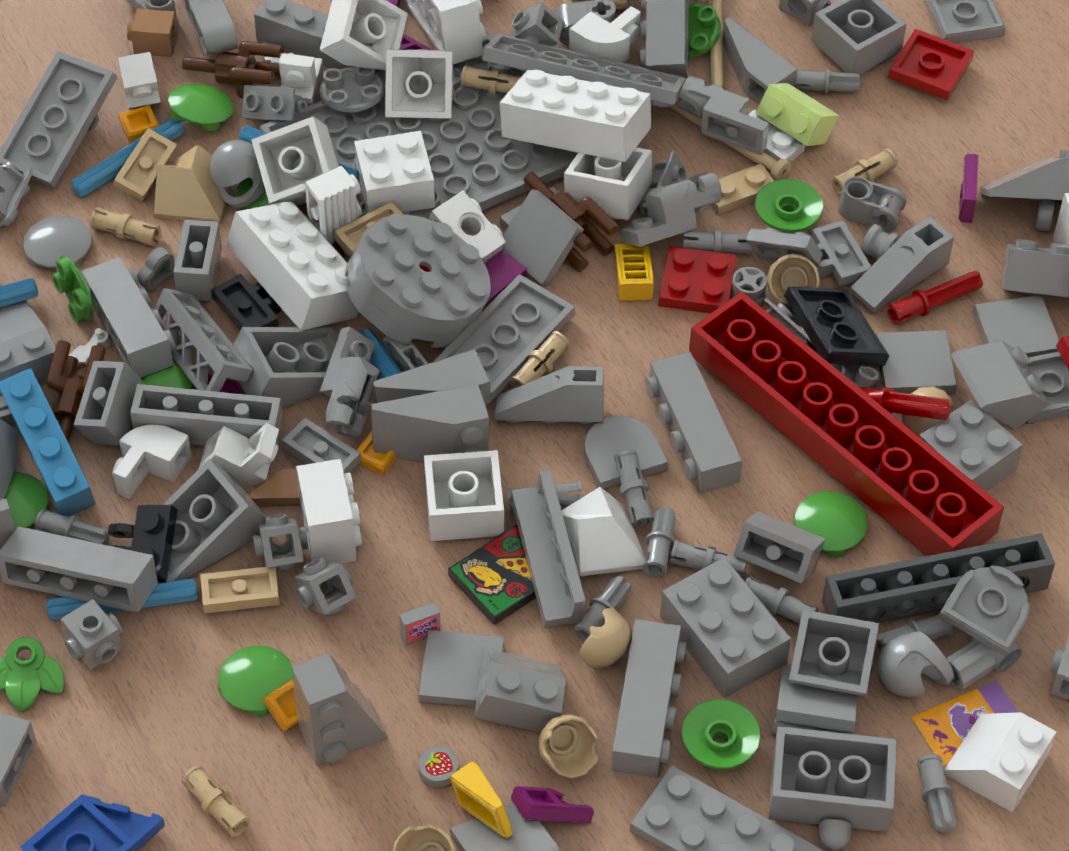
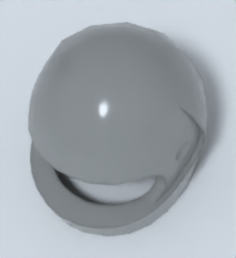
M236 139L223 143L214 151L210 161V175L215 185L219 186L222 199L235 208H242L254 203L264 192L265 186L253 145L244 140ZM246 178H251L253 185L247 193L238 197L230 196L231 186L240 183Z
M920 631L896 636L884 645L878 657L877 671L881 682L891 693L900 697L915 698L925 694L921 674L943 686H947L954 679V672L946 657L936 644Z

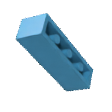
M29 368L0 381V392L58 513L69 517L95 505L90 486L32 369Z

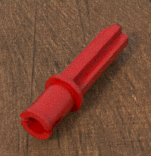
M972 271L924 292L918 289L914 290L911 296L888 304V316L895 325L917 315L926 316L929 314L930 309L982 288L983 280L978 271Z
M859 387L891 414L896 413L947 420L953 411V406L950 405L948 399L899 393L889 387H885L882 390Z

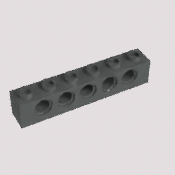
M1041 533L826 576L822 603L826 614L882 623L941 611L961 577L968 571L981 567L1000 566L1011 571L1022 581L1026 593L1048 589L1055 562Z

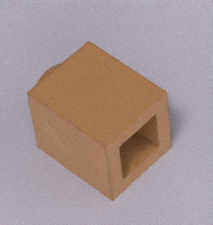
M137 8L134 20L129 21L127 26V39L132 41L134 54L151 52V56H173L178 36L175 11Z

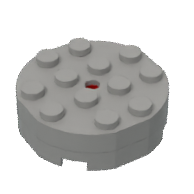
M392 214L383 217L365 230L345 269V276H349L351 285L348 295L360 314L385 335L405 344H410L413 338L432 341L430 344L431 348L449 346L478 318L487 303L491 289L488 270L479 256V251L476 247L467 244L453 232L448 224L414 215Z

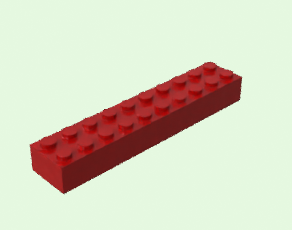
M740 292L691 327L689 352H691L693 358L925 555L930 556L981 546L998 533L1004 510L1003 505L746 294Z

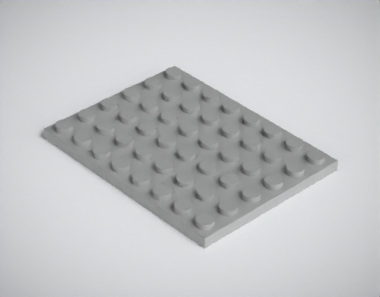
M491 33L486 34V41H483V50L494 38ZM483 55L453 64L454 85L451 119L385 117L384 92V96L379 103L370 109L360 112L337 111L324 104L322 100L308 106L307 110L301 115H294L293 121L273 120L260 125V131L270 133L314 116L327 125L337 162L356 169L354 141L421 131L434 178L435 207L403 212V214L427 219L434 209L462 190L469 198L476 200L483 211L530 191L531 189L523 181L524 177L530 172H534L544 184L564 176V172L578 154V152L502 137L500 101L506 96V93L497 92V95L489 94V90L461 86V74L464 66L488 71L493 70L494 67L490 65L491 62L482 60ZM517 68L501 69V73L523 76L521 70ZM386 75L381 76V79L386 89ZM361 191V193L357 194V201L362 209V216L367 214ZM342 249L347 258L350 259V256Z

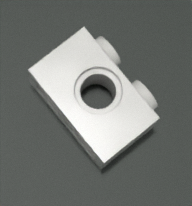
M463 190L434 209L428 218L435 222L448 224L455 234L467 244L473 245L478 249L479 256L484 264L501 252L506 243L501 230L488 221L477 201L469 198ZM462 229H469L474 235H468Z

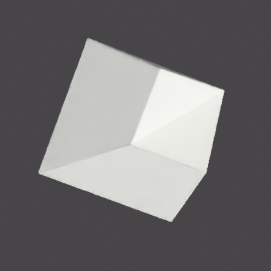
M386 50L385 117L451 119L454 85L453 52Z
M599 487L561 510L579 577L643 569L646 557L631 525L625 506L604 489Z

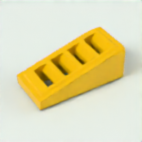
M615 244L618 301L653 300L654 282L649 244L641 247L630 244ZM628 261H643V262H634V263H624V262H628Z
M474 761L469 762L450 776L457 800L463 809L502 837L508 838L513 834L504 804Z

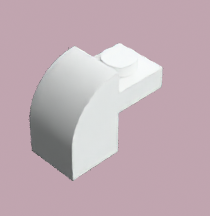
M630 6L614 21L609 23L590 11L570 28L569 50L622 63L627 61L630 54V44L636 42L641 33V12Z
M151 52L118 57L128 109L161 103Z
M282 53L279 61L281 87L296 88L295 95L305 99L308 106L317 103L320 99V85L323 82V60Z
M266 423L250 438H247L223 426L207 440L199 468L210 459L230 473L239 485L253 486L260 484L266 480L270 463L277 454L278 445L275 443L279 429Z
M144 425L126 433L119 440L122 457L117 460L112 471L116 492L118 495L130 499L148 473L174 483L192 457L189 436L163 425Z

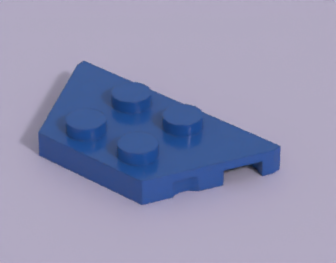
M81 794L26 841L21 848L22 851H138L165 827L164 819L158 814L152 813L151 817L130 812V807L117 803L106 804L98 798Z

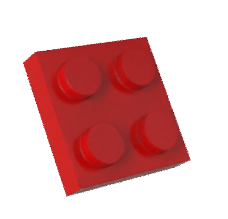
M915 29L890 67L888 78L948 101L972 62L974 50Z
M669 246L660 290L659 306L703 313L714 312L730 300L737 255Z

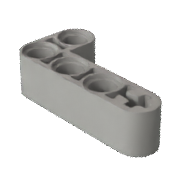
M182 0L206 56L238 49L234 24L223 0Z

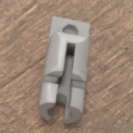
M692 75L686 79L678 97L683 102H680L678 107L702 119L701 134L758 155L763 153L767 146L769 123L748 115L749 98L724 90L720 85L714 83L706 87L705 80Z
M706 171L690 176L687 180L679 179L653 189L646 195L649 217L632 221L633 226L621 229L623 243L641 247L698 228L695 214L718 204L721 200L722 191L717 175L714 173L707 174Z
M351 327L341 328L319 392L330 398L325 413V426L331 428L334 424H338L335 433L347 437H358L366 421V417L363 415L370 409L371 397L374 391L373 381L378 379L380 370L369 363L376 343Z

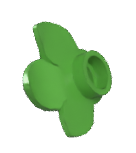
M30 637L18 638L8 646L5 657L0 659V691L6 689V694L12 705L24 713L34 703L40 693V689L54 694L63 693L64 675L62 668L56 660L45 656L44 649L37 640ZM22 650L32 652L31 657L25 661L19 660L18 654Z

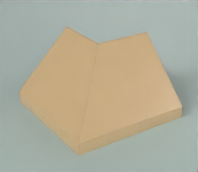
M196 145L169 164L157 166L154 218L179 221H215L221 225L227 202L222 199L219 186L215 185L210 175L212 154L201 146Z

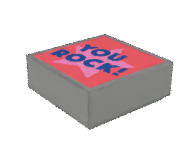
M435 602L399 615L400 634L405 646L426 639L428 630L441 631L440 612Z

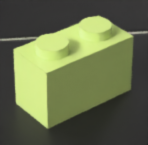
M789 83L769 84L755 112L806 146L825 144L839 117L838 114Z

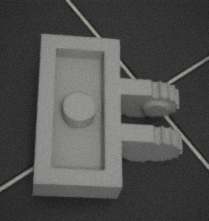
M844 220L812 229L811 237H813L823 253L822 258L824 259L820 261L819 266H816L820 280L827 278L832 273L839 286H845L855 283L871 267Z

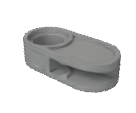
M389 336L383 338L384 347L402 372L428 364L412 342L405 344Z

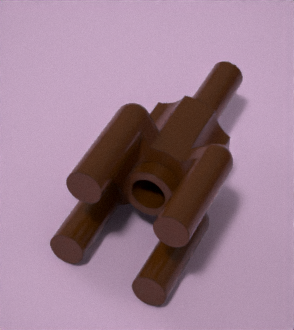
M242 41L239 45V53H218L216 60L184 57L182 68L184 70L215 73L214 77L217 83L237 85V95L243 98L244 85H253L254 82L273 84L274 76L281 77L279 64L256 61L254 55L280 58L281 54L284 53V46Z
M530 172L524 177L523 181L530 189L539 190L584 229L574 239V243L582 252L589 250L592 245L604 256L613 251L614 246L589 221V216L609 236L615 234L619 226L592 198L584 197L577 203L568 193L561 191L554 194L534 172ZM572 247L566 259L578 272H581L589 263Z
M59 340L56 344L46 384L55 391L52 411L56 419L59 420L61 430L69 444L93 361H103L106 349L98 345L92 346L85 374L82 377L75 375L78 359L68 356L71 344Z

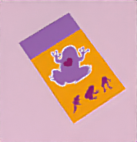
M996 680L910 718L933 753L941 756L942 765L944 766L950 762L980 714L1018 713V711Z

